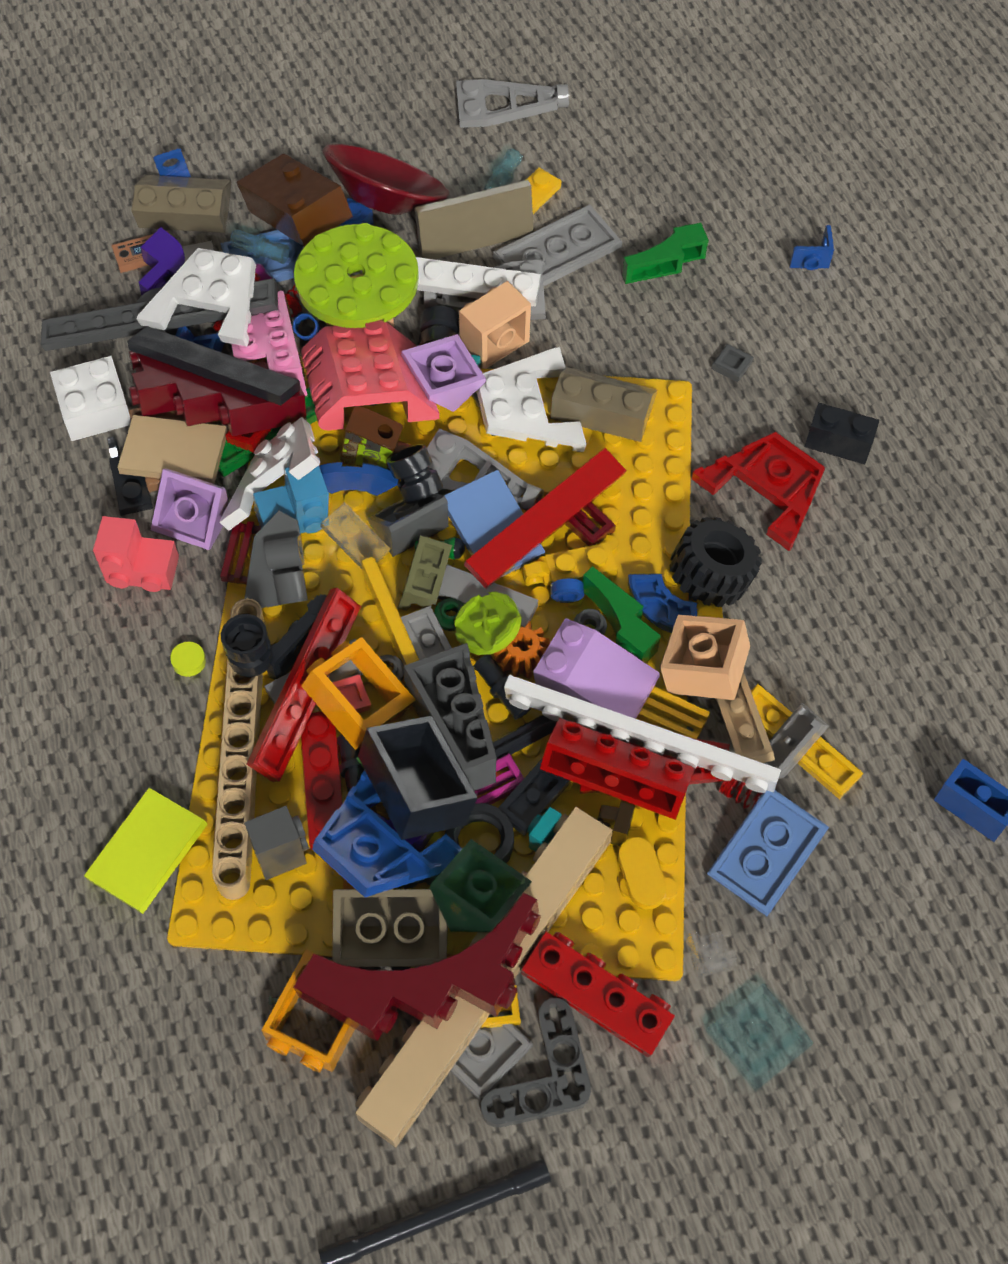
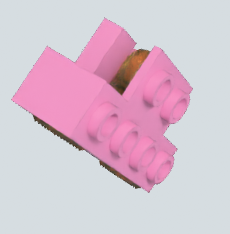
M283 290L278 291V310L251 316V323L248 324L247 329L249 343L247 347L231 344L233 355L235 358L291 378H296L299 380L304 395L307 396L305 371L300 352L297 351L288 300L284 296Z

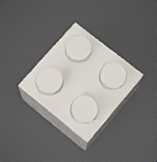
M112 356L50 372L62 417L71 441L131 424L128 406Z

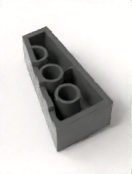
M465 643L405 665V688L416 699L412 704L419 718L433 717L473 790L475 791L496 783V754L488 723L485 719L481 695L478 692L476 675L471 664L468 644Z

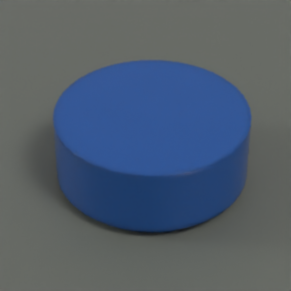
M572 578L560 579L550 585L551 598L556 602L571 603L579 601L584 597V583L581 580Z

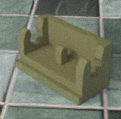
M420 535L398 606L399 609L407 611L411 604H418L422 606L421 609L436 604L452 545Z

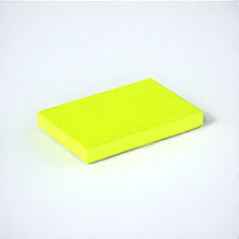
M148 788L90 866L84 877L141 914H144L208 824L201 817L153 789Z

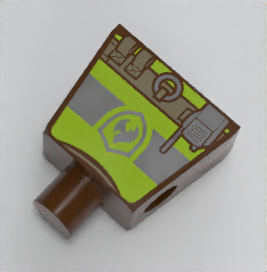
M354 406L345 428L340 462L362 467V463H367L390 470L387 459L398 451L412 445L400 441L403 430L401 423L363 406Z

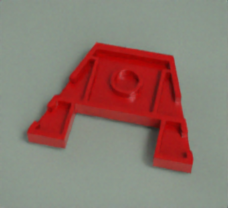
M774 432L742 447L740 452L730 457L725 455L715 460V464L711 466L697 468L693 471L691 479L713 496L733 476L742 480L784 511L768 527L766 535L790 551L826 467L777 432Z

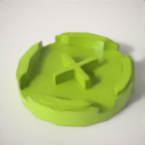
M496 591L488 592L489 595L483 597L479 594L471 598L459 610L454 623L456 639L461 645L467 643L470 653L490 655L504 649L515 639L520 630L522 617L516 603L507 594Z

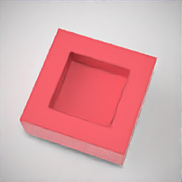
M360 674L332 682L358 713L370 710L371 703Z

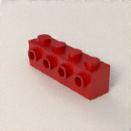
M559 718L547 742L540 769L674 820L677 818L694 771V767L683 764L679 760L664 757L644 747H637L618 740L611 735L599 733L576 722L567 721Z
M557 931L554 935L545 932L521 969V975L556 998L565 1000L571 1008L649 1058L675 1017L674 1014L669 1012L671 1006L654 994H651L648 998L638 992L636 989L639 985L626 975L619 973L615 977L604 968L607 964L592 953L587 952L583 956L572 947L575 943L565 935Z

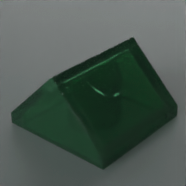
M471 839L431 883L430 890L450 931L490 932L502 921L521 895L529 888L532 881Z

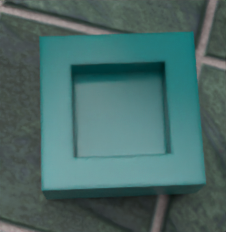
M549 807L543 816L538 814L533 819L527 830L529 833L530 849L536 852L542 843L549 844L556 835L553 830L562 817L561 813Z

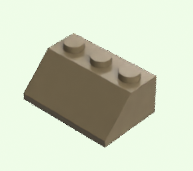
M145 175L135 184L131 211L138 228L159 229L162 227L166 230L225 233L232 182L225 179Z
M568 367L561 372L552 396L551 419L561 422L580 421L581 426L584 428L641 442L657 395V389Z
M356 889L333 890V962L350 967H416L431 965L447 958L448 889H391L368 897H363Z

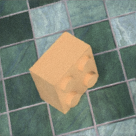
M506 281L500 286L490 289L476 301L467 303L459 310L460 338L470 354L481 356L480 368L487 369L529 342L531 303L514 286Z
M678 615L660 667L667 692L670 694L735 700L750 649L745 621Z

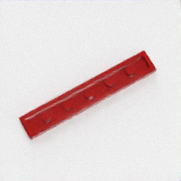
M606 448L602 449L468 558L464 566L487 589L624 476L627 470Z
M339 588L329 590L246 763L271 782H280L316 705L301 687L309 675L306 670L318 659L323 658L326 661L332 657V652L345 642L361 608L359 604Z

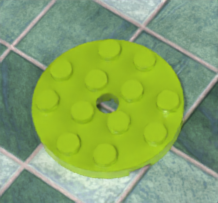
M368 223L339 226L316 235L302 249L296 260L294 280L301 303L313 316L334 326L366 328L365 323L381 319L383 322H387L408 307L418 288L419 272L413 250L401 237L387 229ZM361 270L364 274L363 276H359L357 278H351L349 276L352 273H359Z

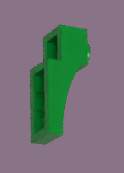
M702 223L673 228L672 235L657 246L624 257L622 277L625 284L681 273L683 263L704 259L709 239Z
M592 566L583 576L584 594L599 607L608 619L616 634V644L644 663H647L658 652L661 635L641 620L644 606Z

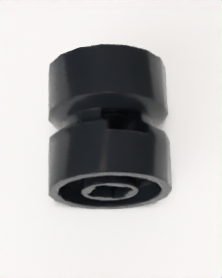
M433 306L424 310L421 314L420 331L422 333L419 337V346L456 334L459 335L458 313L446 306Z
M425 444L409 446L387 459V464L394 479H401L398 487L407 504L423 501L435 495L443 488L437 471L429 468L432 459Z
M241 614L232 617L224 624L221 631V642L232 670L245 677L258 676L264 673L272 664L273 650L263 621L255 615Z

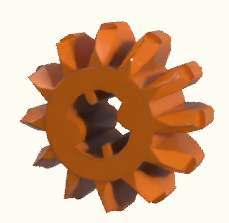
M529 621L525 627H520L515 639L508 646L493 654V658L496 663H500V668L504 673L512 670V676L518 677L519 673H524L525 677L529 680L532 677V671H534L548 648L550 640L549 638H544L542 627L532 630V624Z

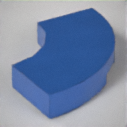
M334 462L319 466L327 490L331 494L342 490H358L378 496L399 483V479H394L391 470L372 464L362 463V467L343 466V462Z
M628 574V586L631 597L644 606L643 616L655 626L672 633L678 615L697 616V603L684 601L673 595L665 586L662 574Z

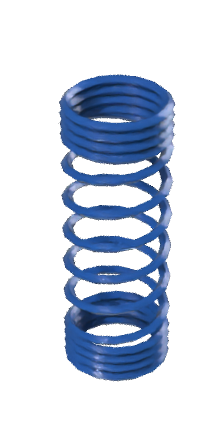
M299 314L293 321L294 333L305 341H310L320 331L319 323L310 314ZM306 319L314 321L315 329L313 333L308 336L300 335V323Z

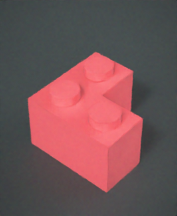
M102 516L93 552L106 583L121 589L128 586H137L150 592H158L161 589L171 590L179 559L175 542L172 540L141 537L135 519Z

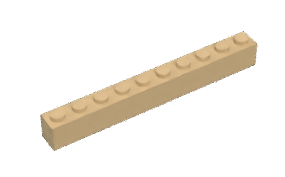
M577 807L574 808L569 816L564 814L559 819L553 830L556 835L549 844L545 842L541 844L533 857L535 862L528 873L525 871L520 873L512 886V890L515 892L507 902L502 900L496 906L491 915L492 924L486 932L480 930L470 944L471 946L493 930L509 914L523 893L536 898L539 909L538 914L541 915V919L535 932L531 936L526 934L520 944L523 950L514 968L507 967L508 970L513 972L514 979L527 962L544 933L550 930L611 843L612 829ZM456 996L455 999L458 1000L453 1015L448 1021L442 1020L437 1029L423 1021L420 1024L414 1022L402 1038V1042L405 1044L396 1056L390 1054L379 1070V1074L382 1076L373 1088L370 1086L366 1087L356 1101L355 1106L358 1107V1110L355 1114L358 1121L396 1148L490 1014Z

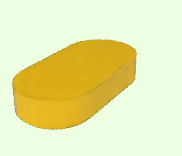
M629 838L621 845L618 855L619 865L629 896L636 906L642 909H654L663 902L667 890L654 847L644 838Z

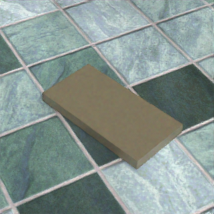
M528 180L415 207L421 258L438 259L522 238L534 232L532 190Z

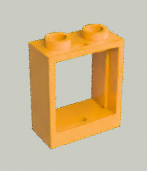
M362 637L352 644H349L348 641L343 642L332 652V657L325 661L323 658L315 661L306 670L309 675L301 686L355 750L362 745L367 728L393 723L403 716L416 700ZM349 660L356 665L387 702L386 705L365 720L327 677Z
M306 949L261 1031L265 1039L268 1040L267 1046L273 1051L287 1056L290 1051L302 1057L300 1062L313 1071L320 1073L324 1068L333 1072L355 1030L354 1028L343 1023L327 1054L281 1032L299 998L293 986L312 955L316 954Z

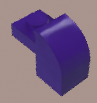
M162 227L141 246L143 261L152 268L138 282L141 296L149 290L163 287L185 263V255L181 244Z

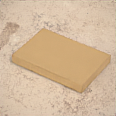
M133 415L117 467L119 474L161 479L163 469L167 468L214 484L226 442L227 426L203 423L187 427L185 421Z

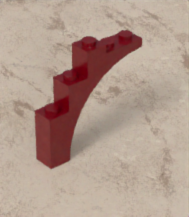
M129 351L131 367L135 370V373H131L134 386L128 387L132 405L139 406L142 416L175 410L177 415L183 416L187 427L220 420L222 425L228 426L232 437L282 427L289 422L293 424L301 417L307 421L305 395L301 387L296 394L280 406Z
M523 893L509 914L484 938L459 954L431 965L405 970H365L340 965L313 954L293 988L300 999L376 1041L379 1040L383 1032L388 1033L392 1029L398 1016L397 1008L437 1029L442 1020L448 1021L453 1015L458 1000L455 999L456 996L497 1017L502 1007L508 1009L516 996L517 988L514 987V974L507 967L514 968L523 950L520 944L526 934L531 936L535 932L540 922L541 915L538 914L537 899Z

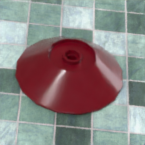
M328 144L322 150L323 156L350 197L376 211L392 215H402L415 211V207L447 200L449 196V191L442 182L430 174L383 153L345 144Z

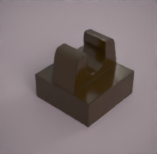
M621 800L619 808L601 805L597 820L612 829L611 844L621 846L626 842L634 814V804Z

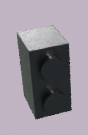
M818 402L804 447L865 465L880 420Z

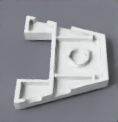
M197 248L138 314L136 319L141 326L166 330L178 304L227 313L218 333L219 338L225 343L247 347L249 343L247 329L248 324L251 323L250 298H253L256 264L252 257Z
M560 347L483 373L486 381L476 392L487 434L527 441V438L544 441L546 446L557 448V445L561 444L572 446V451L584 452L587 444L581 422L548 423L537 378L559 377L561 372L566 369Z
M303 417L293 424L290 422L285 424L279 430L276 437L270 441L264 440L255 449V455L219 523L227 530H231L249 517L254 501L253 493L262 491L284 475L285 468L290 467L289 473L299 480L320 465V459L316 456L318 450L312 444L315 441L312 427Z

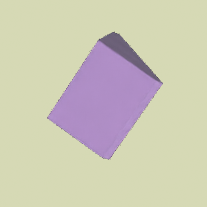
M458 334L406 349L401 353L428 400L453 412L486 381L485 376Z
M167 468L163 469L151 531L210 550L223 527L219 522L229 504L225 488Z

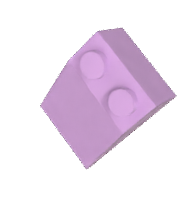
M567 618L564 619L533 671L535 684L635 719L660 677L658 671L597 630Z

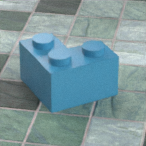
M319 466L299 480L289 473L290 467L285 468V486L253 493L254 511L261 528L278 510L298 520L300 534L305 532L316 533L322 528L328 527L329 493Z

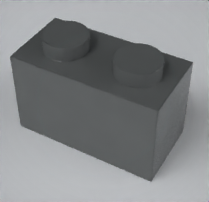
M287 806L244 822L265 880L307 864L303 852L309 849L305 838V831L299 816L291 818Z

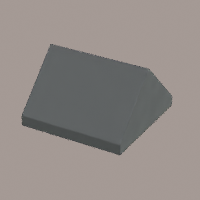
M437 493L423 501L407 504L402 499L368 517L367 520L394 557L413 547L415 541L419 540L420 535L429 538L449 527L448 501L445 496Z

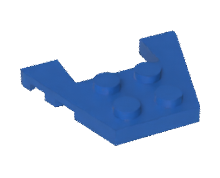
M365 770L361 774V778L356 786H353L347 794L346 800L339 810L336 809L316 837L312 849L363 897L461 868L467 864L470 856L446 834L422 852H418L405 839L401 840L398 833L370 809L381 802Z

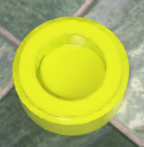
M194 642L178 644L170 655L173 669L181 676L191 677L197 675L206 664V657L202 647Z

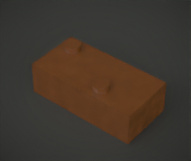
M284 153L236 182L247 208L252 214L304 247L316 235L336 228L353 217L341 185Z

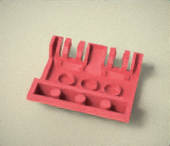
M383 321L365 323L366 328L326 326L301 349L302 360L305 369H307L306 376L313 404L316 407L315 412L318 424L321 429H344V407L402 402L408 422L439 419L436 403L428 400L401 356L403 350L416 347V344L389 323Z

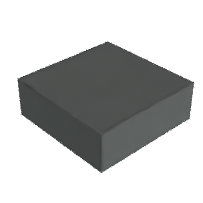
M727 344L713 362L711 369L739 382L752 364L754 357Z

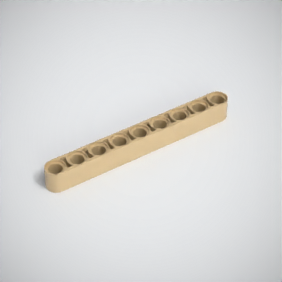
M241 599L233 605L231 618L236 615L250 614L255 615L265 624L262 608L254 599ZM227 661L212 874L221 896L226 899L236 900L245 896L251 882L253 847L244 822L254 819L257 771L246 763L258 741L260 733L263 673L253 677L240 676L232 670ZM242 678H252L247 683H238ZM240 709H250L244 715L235 714ZM239 740L248 741L243 747H233ZM235 773H246L244 778L240 780L230 779ZM235 805L244 806L243 810L237 814L228 813L230 808ZM232 839L242 840L241 844L236 848L225 847L228 841ZM230 873L240 874V877L234 883L228 884L223 882V879Z

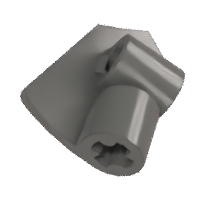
M280 510L261 528L253 540L244 599H254L260 604L261 608L308 600L302 565H304V551L299 522Z

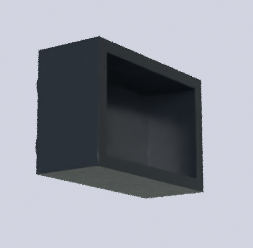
M432 716L366 729L358 758L401 840L467 825L478 797Z

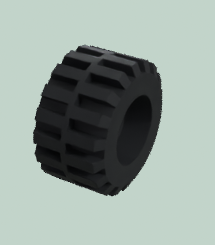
M705 517L701 521L696 520L692 522L690 527H687L670 558L672 562L669 566L670 571L674 573L672 576L674 582L681 585L679 589L683 593H689L691 595L690 598L694 601H697V599L701 600L703 605L710 606L713 603L716 607H723L725 603L728 606L734 604L736 600L739 601L758 574L759 567L762 564V558L759 557L761 552L759 547L754 545V538L748 536L745 533L746 530L742 527H736L734 522L729 520L725 522L718 517H714L713 520Z

